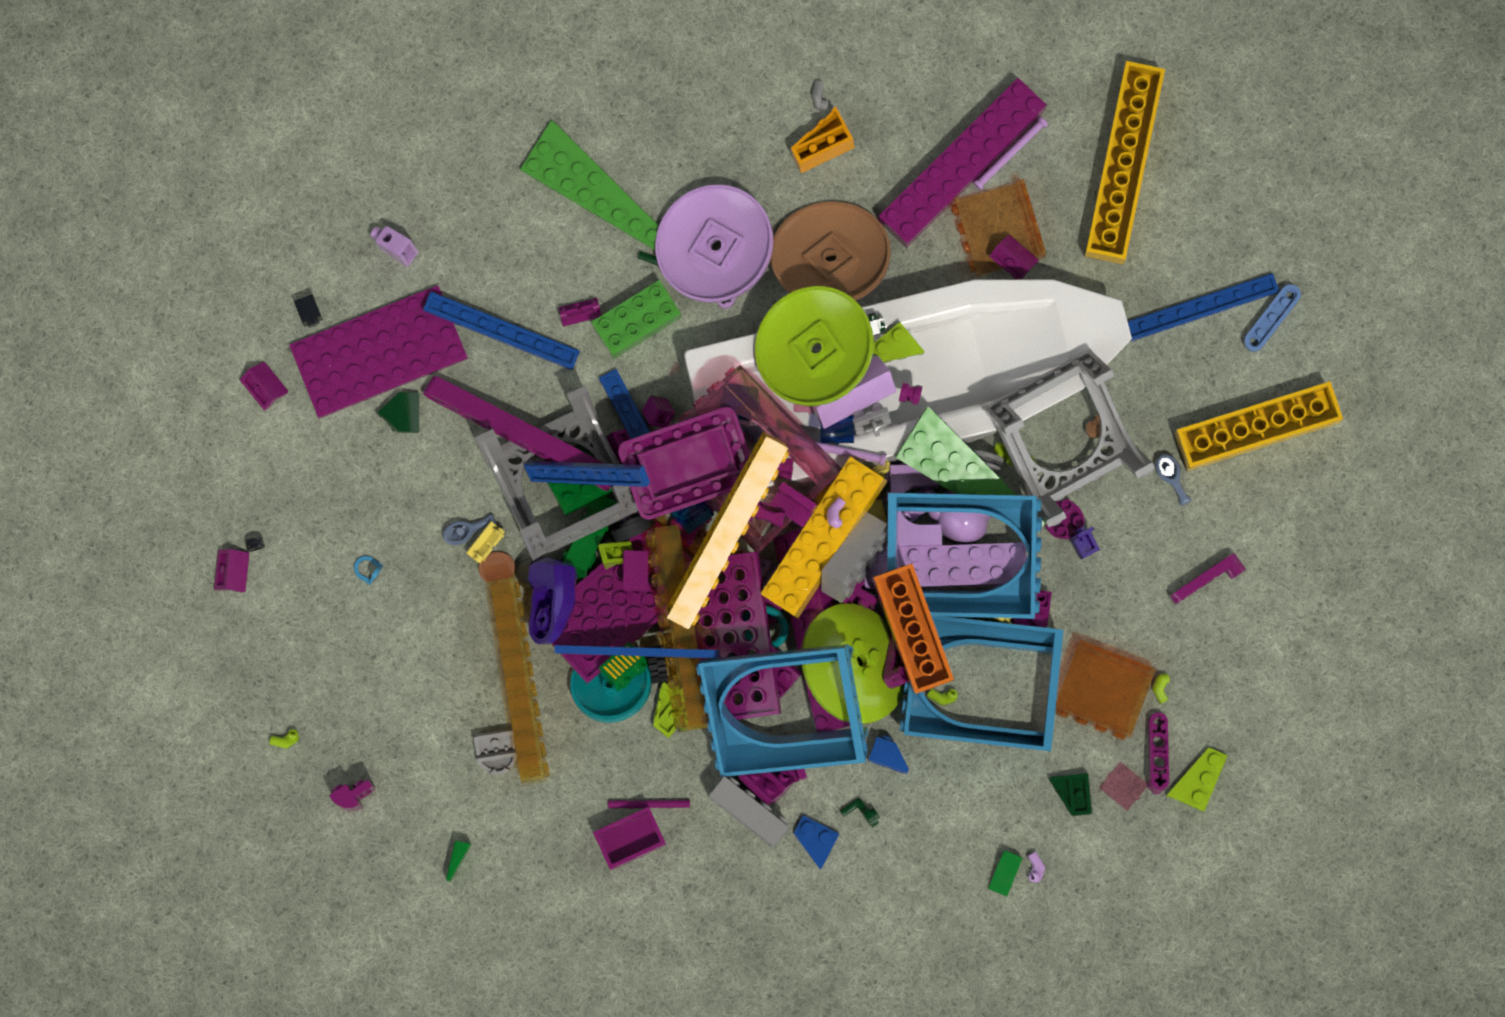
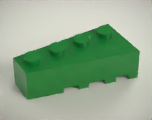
M606 497L600 498L587 505L586 510L588 512L586 517L582 516L580 521L618 502ZM612 524L570 543L572 545L570 550H565L561 561L568 562L575 567L578 575L577 583L586 578L588 569L591 570L597 556L595 553L596 551L599 552L598 545L604 543V534H608Z

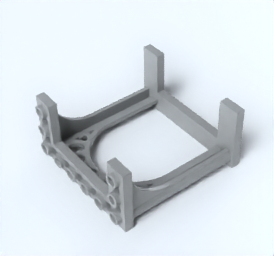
M1090 349L983 407L986 414L994 422L1027 495L1037 496L1038 499H1041V511H1038V516L1042 517V521L1048 527L1056 526L1067 518L1064 511L1055 501L1062 500L1069 493L1078 491L1082 486L1098 480L1100 476L1107 472L1116 470L1118 466L1123 464L1137 478L1144 477L1155 469L1153 462L1130 439L1105 385V381L1114 377L1112 369ZM1081 374L1100 418L1101 432L1098 443L1093 452L1082 463L1073 468L1059 471L1045 469L1036 464L1030 457L1018 429L1025 425L1013 410L1070 378ZM1109 434L1108 438L1112 439V441L1105 440V437ZM1103 446H1111L1113 448L1112 451L1105 455L1101 453ZM1038 473H1043L1041 477L1037 476ZM1049 476H1054L1053 484L1045 487L1046 479Z
M586 386L574 388L567 394L573 412L564 413L558 419L545 422L538 428L565 443L576 444L587 449L596 459L605 464H619L597 420L598 416ZM580 427L579 435L576 438H571L570 431ZM493 429L483 431L474 437L488 469L491 468L511 509L533 561L638 512L630 486L612 485L611 489L618 502L617 504L545 537L522 490L524 464L535 454L531 452L523 454L528 450L508 440L503 445H500ZM584 436L586 439H588V441L583 442L581 440L584 438ZM518 456L522 459V462L518 465H513L509 462V459ZM509 469L518 470V473L513 476V471L510 472Z

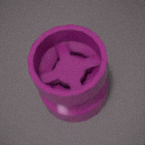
M903 381L899 401L904 403L909 401L912 405L918 406L923 386H911L908 382Z

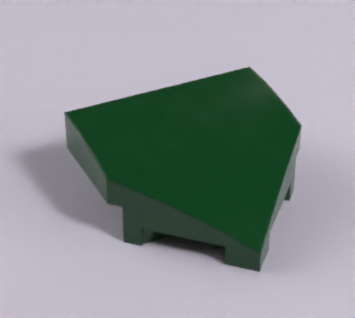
M399 392L376 414L387 422L393 432L419 433V393Z

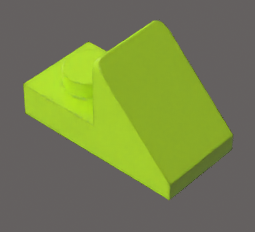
M631 541L598 545L605 569H609L617 564H623V552L625 550L633 551Z

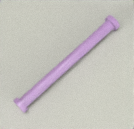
M1039 117L1037 119L1038 122L978 180L975 179L972 182L978 190L981 191L984 188L983 185L1043 127L1046 128L1048 126V123L1042 117Z
M790 434L788 444L789 447L794 445L877 462L881 466H884L887 455L884 453L878 455L796 438L792 434Z

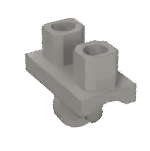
M877 403L871 407L872 412L866 415L863 410L853 412L854 419L852 420L857 436L874 432L876 437L880 436L879 430L885 428L886 425L892 424L887 407L884 408L881 403Z

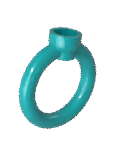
M766 605L767 614L775 617L780 624L779 636L771 641L772 646L778 648L785 642L788 636V623L785 616L779 610ZM749 610L745 614L742 613V618L748 621L751 617ZM748 629L745 632V638L751 641L754 637Z

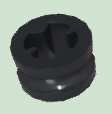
M256 537L245 541V544L249 546L247 551L254 552L265 548V545L262 544L263 537Z

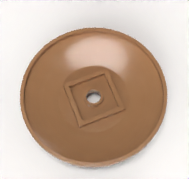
M820 202L796 211L780 225L773 237L771 266L776 279L788 293L805 287L825 286L840 290L856 301L874 290L884 278L891 258L890 241L882 224L868 211L844 202ZM828 256L836 257L834 261L826 260Z

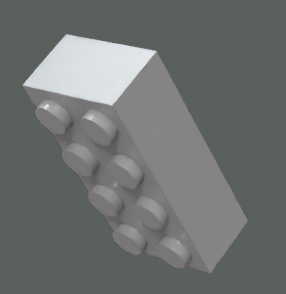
M868 512L865 514L822 569L821 591L841 603L846 597L849 598L853 594L856 584L863 581L866 571L874 567L879 554H883L888 547L887 523Z
M724 776L709 795V799L767 845L775 849L789 831L788 821L781 815L774 816L771 813L772 809L764 802L759 804L755 801L756 796L749 790H741L739 783L731 776L729 779Z

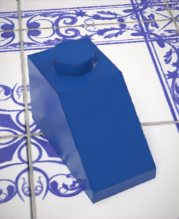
M881 735V738L876 737L868 762L907 775L909 768L897 744L892 742L893 739L885 735Z

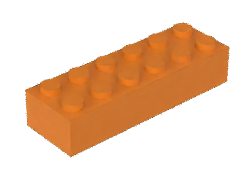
M913 563L872 577L913 693L917 694L953 681L951 669Z

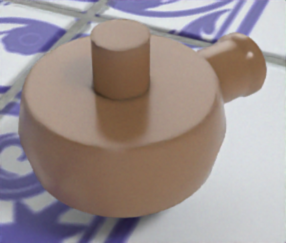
M1095 415L1094 420L1089 421L1085 427L1086 434L1091 438L1100 437L1101 423L1099 415Z

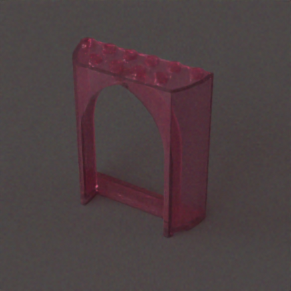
M741 365L736 369L732 366L724 374L726 377L721 382L718 380L706 390L707 396L704 394L692 404L693 410L690 408L678 418L681 422L722 407H729L736 414L753 421L766 433L785 442L788 447L789 457L816 483L805 495L811 501L842 470ZM721 495L706 500V502L718 514L726 499ZM785 516L783 527L774 526L764 537L748 522L749 528L744 536L740 535V537L755 552L758 551L759 554L792 520Z

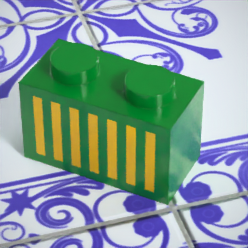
M628 642L623 647L634 646L630 642ZM613 655L599 667L601 676L618 692L626 688L635 676L641 675L648 664L644 656Z

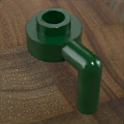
M856 798L839 810L843 817L858 808L872 828L879 824L878 819L880 816L874 808L869 809L860 798Z

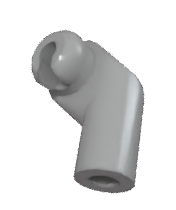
M815 81L812 93L815 108L819 111L820 109L827 110L828 100H822L824 83L822 81Z

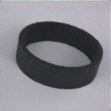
M637 515L614 527L611 533L615 542H622L650 529L656 524L655 519H644L641 515Z

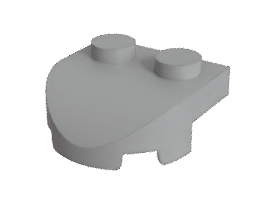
M514 728L473 735L477 762L481 768L492 775H501L510 771L517 761Z

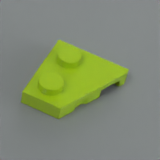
M901 322L874 342L873 354L875 357L879 356L884 363L916 355L920 356L925 353Z
M662 682L652 726L666 738H670L694 706L665 682Z

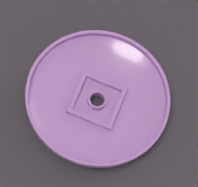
M728 185L702 186L681 196L671 205L662 218L655 243L657 262L668 283L682 295L707 303L728 301L752 288L766 271L773 252V230L763 207L745 191ZM715 241H720L721 248L717 251L712 250V244Z

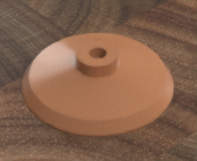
M492 552L486 557L485 562L482 561L479 564L480 576L491 584H500L507 581L515 570L513 559L504 552Z

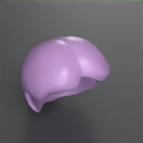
M948 490V491H946L944 494H955V493L952 492V491H950V490ZM928 512L929 516L937 521V524H941L942 534L945 537L961 543H972L981 539L987 531L988 521L991 518L989 515L980 513Z

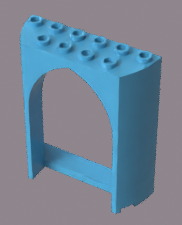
M888 493L887 571L897 568L898 511L965 512L989 515L1010 526L1019 535L1027 549L1028 557L1022 568L1011 579L997 587L981 591L922 590L931 616L1035 619V613L1040 611V601H1037V593H1040L1041 578H1037V572L1040 573L1041 558H1038V552H1040L1042 547V537H1038V532H1041L1042 517H1038V511H1041V499H1038L1037 496Z
M932 616L944 651L959 646L973 645L1052 654L1044 732L974 725L955 721L935 709L923 692L914 694L909 682L904 684V693L907 694V699H903L901 713L905 714V720L901 719L900 732H904V735L1051 751L1063 630Z
M849 644L704 659L697 663V674L702 679L700 690L701 694L705 695L706 700L704 702V710L709 715L708 730L712 732L713 736L711 746L712 750L716 751L717 756L715 758L716 770L720 771V777L865 763L868 748L865 738L868 735V728H863L851 664V657L854 652L853 647L849 646ZM838 661L851 729L785 736L763 734L739 722L727 709L725 698L737 681L761 669Z

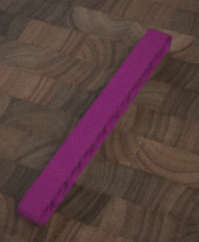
M433 376L423 391V394L435 403L487 430L493 429L495 434L549 462L605 464L438 376ZM612 485L595 486L599 487L602 490L609 491Z

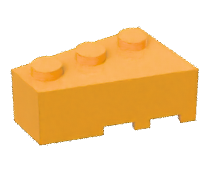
M836 106L827 117L818 122V125L813 130L808 131L791 147L792 158L800 173L806 172L855 148L853 137Z

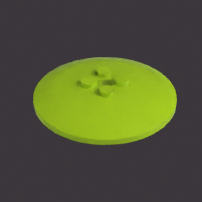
M811 286L795 290L776 302L760 324L755 342V358L759 373L767 386L775 394L790 403L801 406H819L835 402L850 393L860 383L869 368L874 349L872 326L863 308L852 297L840 290L825 286ZM817 343L821 344V351L813 353V346Z
M839 604L825 609L813 619L804 635L802 649L849 644V646L853 647L854 652L851 657V664L862 724L873 723L889 715L898 705L904 693V684L891 689L884 682V670L891 630L889 624L871 609H866L857 604ZM857 657L861 658L863 662L862 667L858 664ZM839 662L802 664L805 680L817 702L834 717L850 723Z

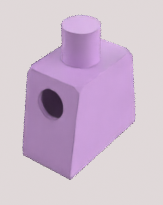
M388 226L383 230L375 227L371 232L370 236L376 240L375 243L380 250L407 268L419 252L410 239Z

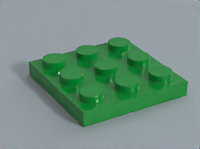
M579 445L575 446L578 450L594 457L587 449ZM547 483L565 516L613 493L611 488L609 491H605L591 484Z

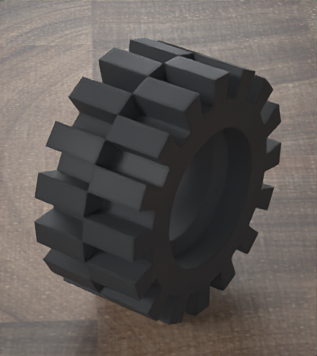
M662 645L647 648H662ZM647 656L652 684L668 681L664 657Z

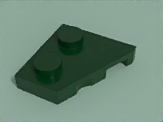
M1088 773L1049 777V781L1071 816L1093 814Z

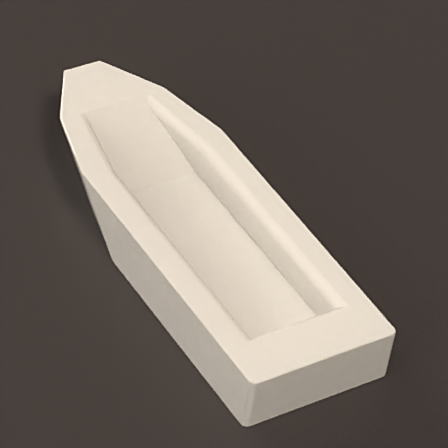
M974 279L862 307L867 315L878 313V315L881 314L884 318L880 323L884 322L886 330H882V333L874 334V342L901 322L925 351L920 356L916 355L884 363L891 372L897 392L877 402L881 403L884 408L887 407L892 423L880 429V436L878 437L875 436L874 432L857 436L852 420L854 419L853 415L823 429L812 406L796 405L775 394L764 382L757 367L755 358L757 333L690 349L685 352L684 357L698 416L722 407L732 408L735 412H752L754 410L753 406L749 408L723 406V398L748 399L746 395L724 394V386L758 389L756 421L738 419L739 423L749 426L763 425L771 428L778 435V439L787 445V451L789 452L787 458H794L792 480L776 478L774 481L771 480L767 486L769 491L766 496L776 494L782 482L796 489L836 479L849 459L848 456L794 445L789 447L790 434L796 438L878 455L884 453L887 454L885 462L888 461L890 465H893L896 462H902L895 456L926 406H929L966 444L998 432L994 422L986 414L983 407L1088 349L1094 352L1107 365L1132 340L1122 300L1054 279ZM815 344L812 348V352H820L822 348L821 344ZM1078 374L1013 411L1024 421L1083 390L1086 385L1081 374ZM903 381L908 382L911 386H923L918 406L912 405L909 401L905 403L899 401ZM749 396L748 401L754 403V398ZM724 400V405L747 406V402ZM873 405L863 409L865 415L872 412L871 407ZM746 435L745 441L749 453H751L756 443L751 441ZM854 458L869 469L880 464ZM729 493L718 496L720 504L723 505Z

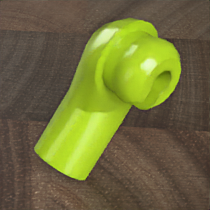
M1166 673L1157 675L1152 686L1159 704L1169 700L1164 691L1166 684L1170 682V677Z
M931 688L927 694L928 698L942 706L954 703L958 696V692L955 689L939 693Z
M291 729L284 737L272 735L269 745L288 749L298 742L299 733L297 730Z

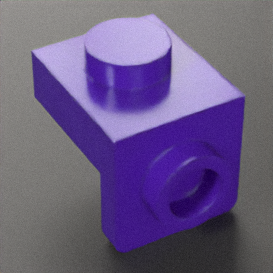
M1084 526L1074 531L1076 535L1070 538L1081 560L1100 550L1091 533L1094 530L1093 526L1089 529H1086Z

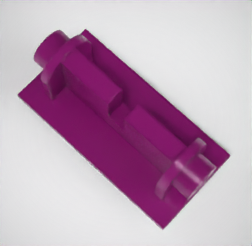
M597 298L558 307L563 327L602 316Z

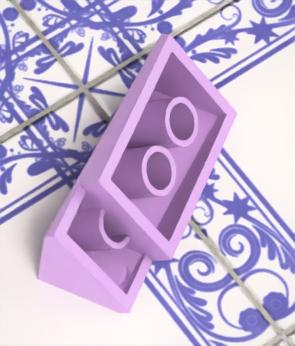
M876 356L871 359L865 376L850 393L835 402L812 406L822 428L825 429L853 415V412L863 410L896 393L891 372L880 357Z

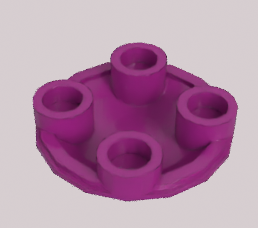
M1065 499L1057 501L1056 504L1064 511L1067 518L1056 526L1048 527L1045 524L1047 531L1058 539H1070L1076 535L1074 531L1082 528L1085 523L1081 509L1071 500Z

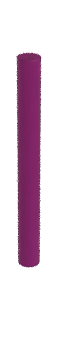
M608 800V808H690V800Z

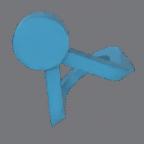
M363 556L355 562L354 572L359 579L371 585L379 575L383 565L372 557ZM368 560L377 566L371 579L359 573L358 565L361 561Z

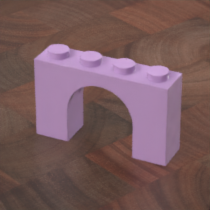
M890 465V469L885 476L887 483H889V491H886V503H888V493H905L913 488H937L939 483L909 465ZM887 511V513H886L887 523H888V511ZM898 511V547L942 545L941 524H913L903 516L901 511Z

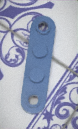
M1289 284L1283 287L1244 338V346L1248 351L1258 352L1294 308L1301 297L1300 289L1297 286ZM1292 293L1294 297L1289 299L1286 294ZM1250 340H1257V345H1252Z

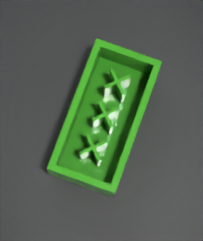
M658 280L591 323L614 360L679 320L681 312L661 281Z

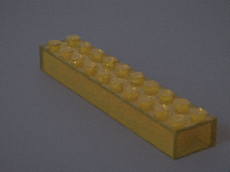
M679 524L653 528L647 531L648 535L645 536L646 545L650 547L651 555L648 558L649 565L653 567L654 571L652 585L657 590L655 604L660 610L658 624L663 629V636H661L662 647L670 649H698L695 627L691 625L687 629L668 619L665 614L666 607L686 573ZM664 657L666 668H669L670 675L667 680L668 687L672 688L673 696H670V703L676 712V716L673 717L675 729L678 728L679 733L708 728L709 718L704 710L705 695H702L700 690L702 679L697 674L699 658Z
M514 577L489 581L520 780L523 786L547 782V777H550L548 763H544L547 751L544 742L541 743L540 738L544 736L541 722H538L537 717L541 716L538 702L534 700V697L538 696L535 682L531 681V677L535 675L532 662H528V657H531L529 643L525 642V637H528L527 625L525 622H522L521 618L525 617L524 606L518 599V597H522L519 582H515Z

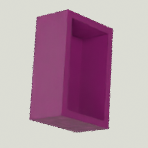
M649 807L593 832L610 871L667 846Z

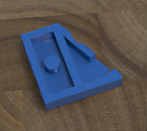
M803 815L794 835L816 863L817 867L822 869L839 833Z

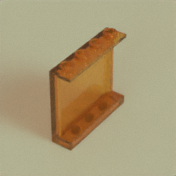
M1024 179L1017 180L1013 185L959 200L958 197L954 199V204L951 205L954 216L959 218L960 223L957 224L960 235H964L966 241L963 242L964 251L970 255L971 261H968L971 273L975 272L976 277L1004 270L989 256L1008 235H1011L1039 260L1046 257V250Z
M1079 640L1056 700V715L1063 718L1071 716L1076 718V723L1084 726L1089 723L1095 726V730L1106 733V730L1114 733L1113 736L1120 740L1129 739L1156 668Z

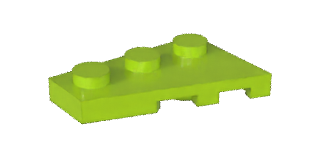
M1208 748L1166 796L1204 812L1228 755Z

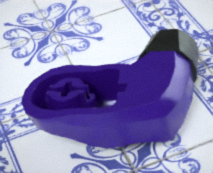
M545 557L534 561L532 559L525 560L518 566L517 580L519 584L525 589L532 590L528 627L529 635L537 644L550 645L554 643L564 632L574 610V588L578 575L575 567L568 562Z

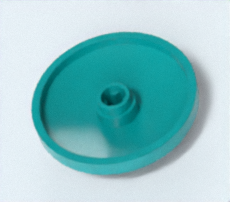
M648 666L641 675L635 676L626 688L618 692L601 676V673L590 683L586 684L576 671L573 670L570 680V691L577 708L588 718L603 723L619 722L635 715L647 702L652 688V679Z

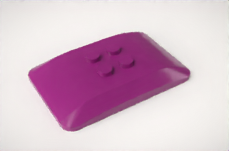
M722 407L629 439L621 443L618 449L622 465H643L650 484L647 487L630 486L639 514L648 520L729 493L750 456L737 415L729 407Z

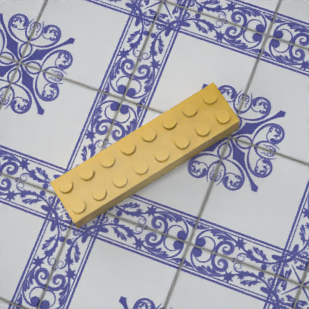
M1329 381L1177 429L1175 437L1188 472L1340 424L1343 416L1332 384Z
M849 457L761 592V595L796 618H799L822 582V569L868 512L887 483V480L854 458ZM840 497L846 502L839 511L842 525L839 528H834L828 524L827 510Z

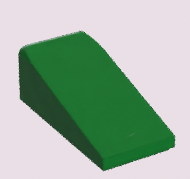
M455 841L446 877L447 882L451 883L472 846L470 843Z
M1004 850L988 889L1007 897L1023 858Z

